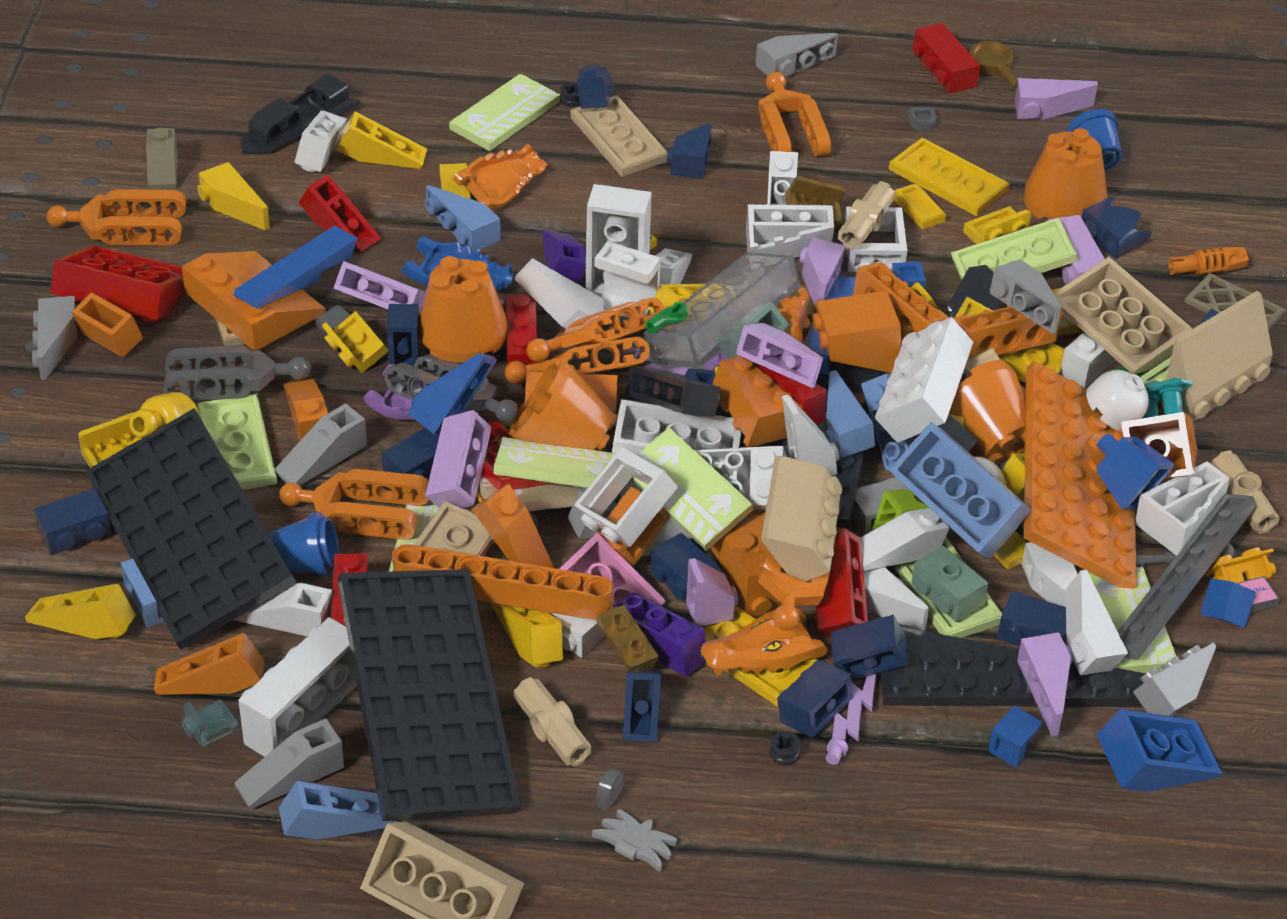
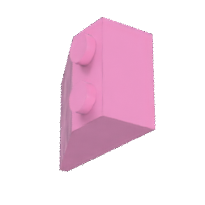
M598 533L560 568L562 570L608 578L613 584V606L632 592L660 606L666 602Z

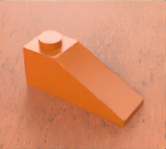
M314 379L284 383L299 442L321 417L328 414L323 395Z
M509 484L494 491L471 509L509 561L550 568L554 567L528 509Z
M241 633L158 668L154 691L157 695L233 694L243 689L252 688L263 678L265 660L246 634Z

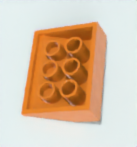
M256 251L207 253L182 266L185 293L253 351L265 347L326 313V309L302 289L258 309L233 296L237 287L272 266L271 263Z

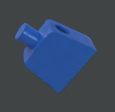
M1108 433L1097 443V447L1105 455V458L1097 466V473L1123 510L1138 509L1140 495L1157 487L1175 466L1170 460L1137 437H1122L1117 441L1111 433Z

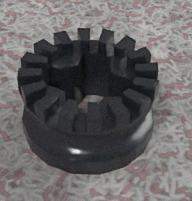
M569 82L562 85L560 88L561 103L567 105V107L570 105L571 107L580 105L577 83Z
M788 731L776 733L770 742L771 759L775 763L778 762V765L783 763V766H786V764L790 766L792 762L795 764L799 760L801 740L797 735ZM782 745H783L784 747H790V746H791V750L789 751L787 748H783V749L780 750V749H779V746H780V747H781Z

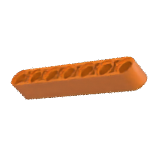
M412 544L400 545L392 553L393 571L469 569L475 599L479 601L596 620L598 615L613 609V584L608 578L603 576Z

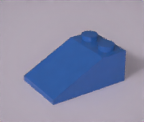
M1119 709L1097 733L1103 751L1122 789L1150 792L1219 778L1222 774L1196 720Z

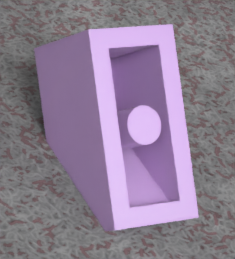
M696 558L689 559L686 605L694 624L700 627L733 620L734 606L738 605V595L735 587H730L725 574Z

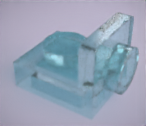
M221 699L197 711L190 702L183 705L185 718L181 719L182 726L186 734L190 738L194 736L202 747L238 730L237 720Z

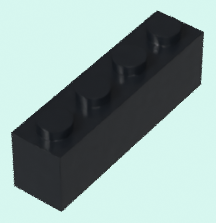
M631 366L626 395L682 414L715 417L716 408L720 402V386L663 369Z

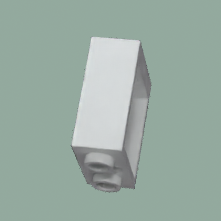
M846 207L845 222L849 218L851 207ZM888 207L878 230L895 232L896 243H862L861 246H857L853 250L846 248L848 272H857L859 266L878 262L884 263L890 269H892V263L906 262L907 244L902 207Z
M621 447L575 503L574 507L582 515L580 521L589 529L595 531L599 528L601 533L612 543L616 544L619 540L631 547L678 487L663 469ZM632 477L648 484L617 524L601 516Z

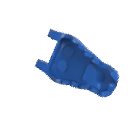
M425 236L419 237L416 243L417 250L426 255L421 266L413 261H407L402 267V272L407 277L421 284L428 285L430 274L440 264L441 259L453 256L457 259H469L486 263L494 287L498 292L506 290L513 279L510 264H507L506 267H501L497 262H490L489 255H482L479 249L472 252L468 244L462 247L458 242L440 243Z

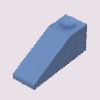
M831 371L826 412L828 430L824 431V435L829 443H835L839 456L843 458L874 447L873 422L837 371Z
M301 781L295 782L279 806L284 835L318 840L384 829L387 823L397 822H382L377 793Z

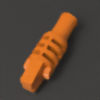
M1244 247L1196 250L1192 255L1169 257L1168 269L1171 275L1194 272L1198 275L1228 272L1247 267L1249 258Z

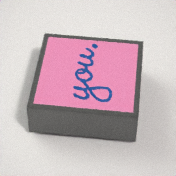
M1265 576L1237 583L1256 591L1250 613L1278 606L1280 598Z

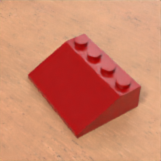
M93 245L54 260L50 294L61 297L74 296L75 302H82L92 292L129 314L141 316L143 321L157 322L172 312L185 294L182 266Z

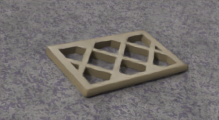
M1209 273L1185 298V303L1205 313H1208L1211 308L1220 313L1222 312L1220 310L1227 309L1237 303L1234 294H1239L1246 298L1252 293ZM1214 282L1224 288L1211 289L1209 284ZM1228 295L1230 302L1216 303L1214 296ZM1207 296L1210 303H1204L1195 298ZM1263 299L1264 307L1275 312L1274 314H1265L1269 330L1286 313V309Z

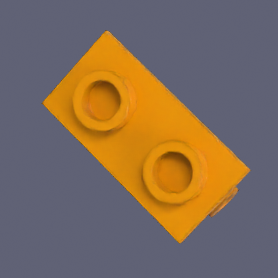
M1253 548L1243 552L1241 557L1222 556L1213 562L1214 565L1205 575L1214 574L1215 577L1213 579L1235 583L1245 581L1242 573L1246 574L1248 580L1263 576L1266 579H1270L1276 573L1274 563L1268 561L1267 557L1274 550L1272 548L1260 551V548Z

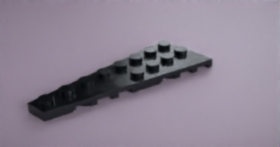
M901 627L905 634L908 665L879 672L883 706L1015 705L1038 707L1018 664L1019 649ZM1072 662L1069 667L1064 707H1143L1133 692L1143 684L1140 678L1145 673L1114 668L1112 671L1080 675L1075 663Z

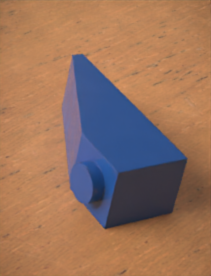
M478 353L424 387L413 398L412 407L407 414L433 434L440 435L443 419L464 413L497 359L493 356Z

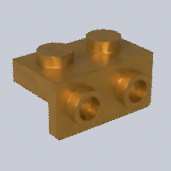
M801 176L794 178L784 194L786 205L833 206L834 229L839 230L843 224L839 202L846 193L844 187Z
M625 605L598 615L596 622L626 668L630 671H653L658 655Z

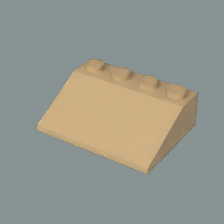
M1107 257L1054 293L1062 306V312L1132 374L1151 370L1172 356L1175 339L1193 329L1110 257Z
M1258 291L1252 293L1175 339L1166 380L1179 378L1193 382V385L1181 394L1183 412L1190 416L1193 421L1197 418H1203L1215 407L1224 405L1228 399L1236 394H1242L1257 381H1263L1270 373L1271 368L1269 366L1273 353L1262 294Z

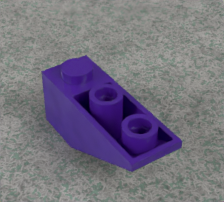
M543 229L546 266L579 284L586 267L584 246L570 234Z
M635 592L630 593L613 606V609L625 605L657 653L658 660L663 665L687 677L706 662L704 656L701 655V647L706 642L703 628Z

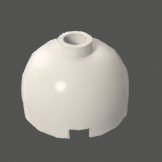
M1119 369L1108 371L1099 376L1087 388L1086 397L1092 410L1097 407L1103 414L1100 419L1113 429L1123 431L1121 422L1142 419L1147 412L1149 405L1148 393L1143 380L1135 374Z

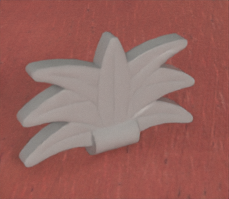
M620 809L617 810L616 814L619 820L603 819L602 826L607 829H595L592 831L593 838L611 843L615 846V852L632 861L636 858L643 860L659 872L661 871L662 864L657 855L670 860L671 852L666 845L675 846L677 839L669 834L651 830L652 819L639 824L631 815Z

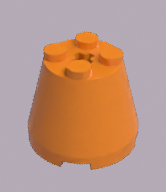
M1077 128L1073 132H1061L1048 136L1047 143L1026 182L1024 203L1027 209L1040 220H1043L1045 217L1054 219L1074 215L1082 216L1083 209L1108 197L1102 148L1094 138L1089 136L1087 130Z
M447 256L442 258L440 264L431 272L419 315L418 333L419 341L421 340L430 349V354L434 357L449 362L464 363L478 353L485 354L489 351L495 353L504 344L507 337L506 315L487 270V265L483 261L457 259L453 256Z
M557 359L536 382L537 387L532 391L526 403H522L518 418L512 422L509 434L514 439L527 442L589 450L597 449L601 451L610 437L606 431L612 428L618 415L604 403L571 365Z
M1004 360L989 361L971 369L970 373L972 376L959 383L949 411L951 415L962 416L965 419L964 428L978 440L970 451L978 457L994 462L997 467L1007 459H1010L1013 453H1025L1026 398L1015 371Z

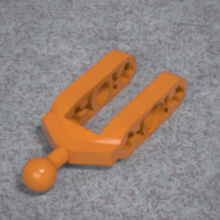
M774 71L770 73L765 81L766 87L773 93L759 100L758 111L771 150L792 152L790 138L780 113L798 111L801 124L816 157L830 155V136L815 100L811 99L810 95L785 90V76L780 72Z
M116 189L109 191L106 195L95 196L80 211H67L62 206H52L48 210L46 217L48 223L57 228L63 227L67 222H80V225L91 239H100L109 245L170 246L180 241L182 225L175 218H179L185 213L187 199L183 193L176 190ZM147 202L152 207L145 208L140 206L138 203ZM141 227L147 232L139 233L134 228Z
M647 298L636 302L621 303L570 322L565 332L557 334L553 339L545 341L536 338L530 341L527 346V355L533 361L542 362L548 358L550 352L560 348L586 346L620 338L644 329L645 322L663 310L664 305L657 298ZM649 307H653L654 313L651 316H645L644 311L648 310ZM624 314L629 318L622 321L619 320V316ZM610 324V329L604 331L601 328L602 325Z
M640 337L574 347L551 360L525 365L521 361H512L505 368V377L512 384H521L526 380V372H545L557 359L568 363L572 359L573 354H576L578 359L587 358L589 356L587 351H591V362L594 368H589L590 362L582 363L579 366V370H575L578 374H593L621 369L644 362L649 356L650 348L648 343ZM632 344H635L636 349L641 348L642 353L637 356V359L634 358V355L630 354L621 358L623 363L619 362L620 352L632 348ZM607 349L612 353L613 360L611 364L604 365L599 362L597 358L599 350Z
M352 469L347 473L338 472L318 486L315 491L303 490L299 484L294 482L286 483L280 489L279 498L284 505L289 507L297 506L301 502L314 503L316 512H322L325 517H329L337 532L405 540L414 536L419 525L418 516L411 510L340 502L343 495L364 501L423 506L429 500L425 496L429 480L414 474ZM382 486L388 487V488H390L392 491L387 490V489L383 488Z
M762 542L757 569L758 582L776 599L782 602V605L773 614L776 627L781 630H792L798 625L800 619L795 606L819 605L824 596L829 572L808 581L780 572L781 565Z

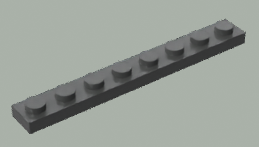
M1225 494L1117 631L1128 652L1124 658L1139 660L1254 510L1256 504L1253 496Z

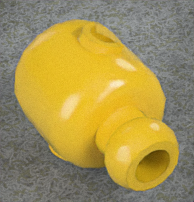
M169 392L147 399L140 407V410L135 411L131 416V431L139 438H143L194 408L198 413L196 404L190 397L180 392Z

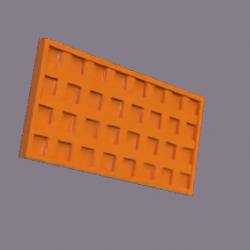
M1033 361L1026 368L1024 503L1033 511L1024 520V539L1119 588L1134 589L1137 586L1135 509L1123 510L1097 473V466L1105 458L1104 453L1097 447L1098 441L1108 433H1111L1118 441L1124 437L1123 431L1113 429L1100 419L1103 414L1097 407L1094 410L1091 409L1086 397L1087 389L1080 386L1074 380H1069L1059 375L1050 367Z

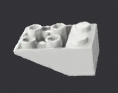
M783 446L694 450L753 504L754 510L752 512H766L774 460L778 456L787 457Z

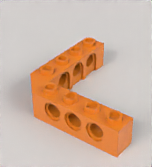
M878 262L857 268L853 295L887 290L901 325L902 340L911 332L917 333L928 328L929 325L936 321L941 322L949 318L941 310H936L925 301L926 298L924 296H919L908 287L907 282H902L891 273V269L884 263ZM1009 305L1006 308L993 311L984 310L983 313L970 316L962 315L953 317V319L973 341L967 359L969 360L990 348H993L997 355L1056 342L1062 310L1057 330L1054 334Z

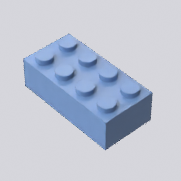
M932 422L928 424L889 469L894 476L971 547L989 559L1033 511L943 429Z

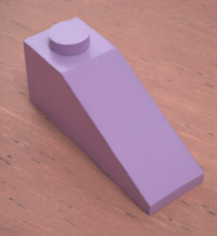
M1018 78L1015 95L1017 119L1044 120L1094 106L1098 83L1097 81Z
M813 237L808 247L803 246L799 262L804 263L802 277L817 308L816 301L826 299L836 277L841 271L845 247L841 244Z
M764 323L744 325L736 354L811 388L815 387L823 360L821 356L789 334Z
M1059 632L1021 639L1017 659L1051 736H1057L1059 733L1069 667L1073 662L1071 648L1069 645H1065Z

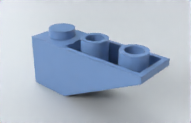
M431 185L426 186L425 207L431 215L433 214L445 229L450 230L460 244H468L471 251L474 252L476 249L480 250L501 241L500 218L485 204Z
M884 374L861 384L886 471H889L893 464L913 443V437L897 443L875 419L880 405L879 401L883 397L887 380L891 374Z

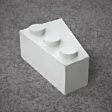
M748 204L746 221L748 270L800 257L803 246L808 247L813 237L832 242L834 231L833 206Z
M1205 462L1195 467L1193 475L1175 477L1140 495L1135 525L1177 556L1221 498L1227 493L1230 478L1209 462Z

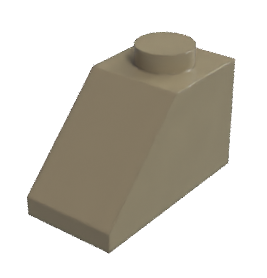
M175 128L147 129L148 189L176 188L178 150Z

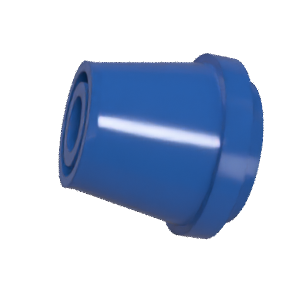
M1093 109L1083 112L1071 121L1065 131L1073 132V130L1081 128L1089 132V136L1094 138L1102 148L1104 171L1115 167L1123 157L1117 132L1118 122L1114 114L1108 110Z
M322 512L310 513L306 519L270 532L271 540L291 573H314L320 577L333 574L335 554H339L338 539L331 519L325 517Z

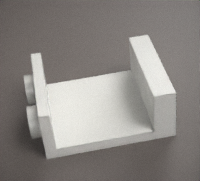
M607 241L595 257V267L604 270V294L601 296L604 299L603 310L621 303L654 298L660 286L661 258ZM649 309L644 311L645 316H648ZM626 314L619 316L620 320L629 319Z

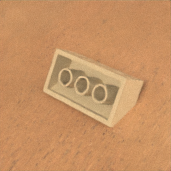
M778 456L774 460L761 541L788 575L808 581L830 572L831 560L834 555L833 545L837 533L836 523L842 487L839 480L835 476L832 477L825 466Z
M403 821L387 823L360 889L415 919H509L524 883L424 830Z

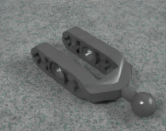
M241 345L178 348L171 350L166 356L165 371L167 375L164 378L163 393L180 392L190 397L193 401L243 398L251 391H260L275 378V375H290L296 380L305 379L311 372V365L306 358L300 356L292 358L289 363L275 364V361L261 351H250L247 347ZM222 357H226V366H222ZM235 357H241L243 364L238 365ZM192 358H196L195 368H192ZM211 358L217 364L214 367L207 368L201 364V361ZM175 360H181L182 368H177ZM204 379H211L216 385L208 389L202 387L199 383ZM221 379H225V388H221ZM235 379H241V387H236ZM190 381H194V390H190ZM179 382L181 390H175L173 383Z
M428 354L417 358L414 367L406 363L388 367L384 374L385 383L391 391L413 400L422 391L421 381L427 386L461 364L445 361ZM487 377L465 410H489L494 412L497 419L502 423H512L519 415L518 405L514 401L504 399L499 402L494 400L496 386L490 384Z

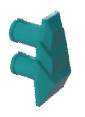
M1172 378L1161 382L1154 380L1145 383L1144 386L1148 393L1149 405L1142 419L1159 416L1157 403L1162 401L1165 415L1183 412L1181 394L1191 387L1193 382Z

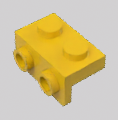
M1008 206L964 223L963 232L975 244H979L1028 228L1031 212L1026 209L1016 213Z
M356 311L335 329H332L327 322L321 325L328 333L324 338L335 351L339 348L342 350L338 354L339 357L349 368L355 365L361 373L365 372L388 352L387 347Z
M133 413L78 433L82 456L90 468L141 439L130 428V419Z

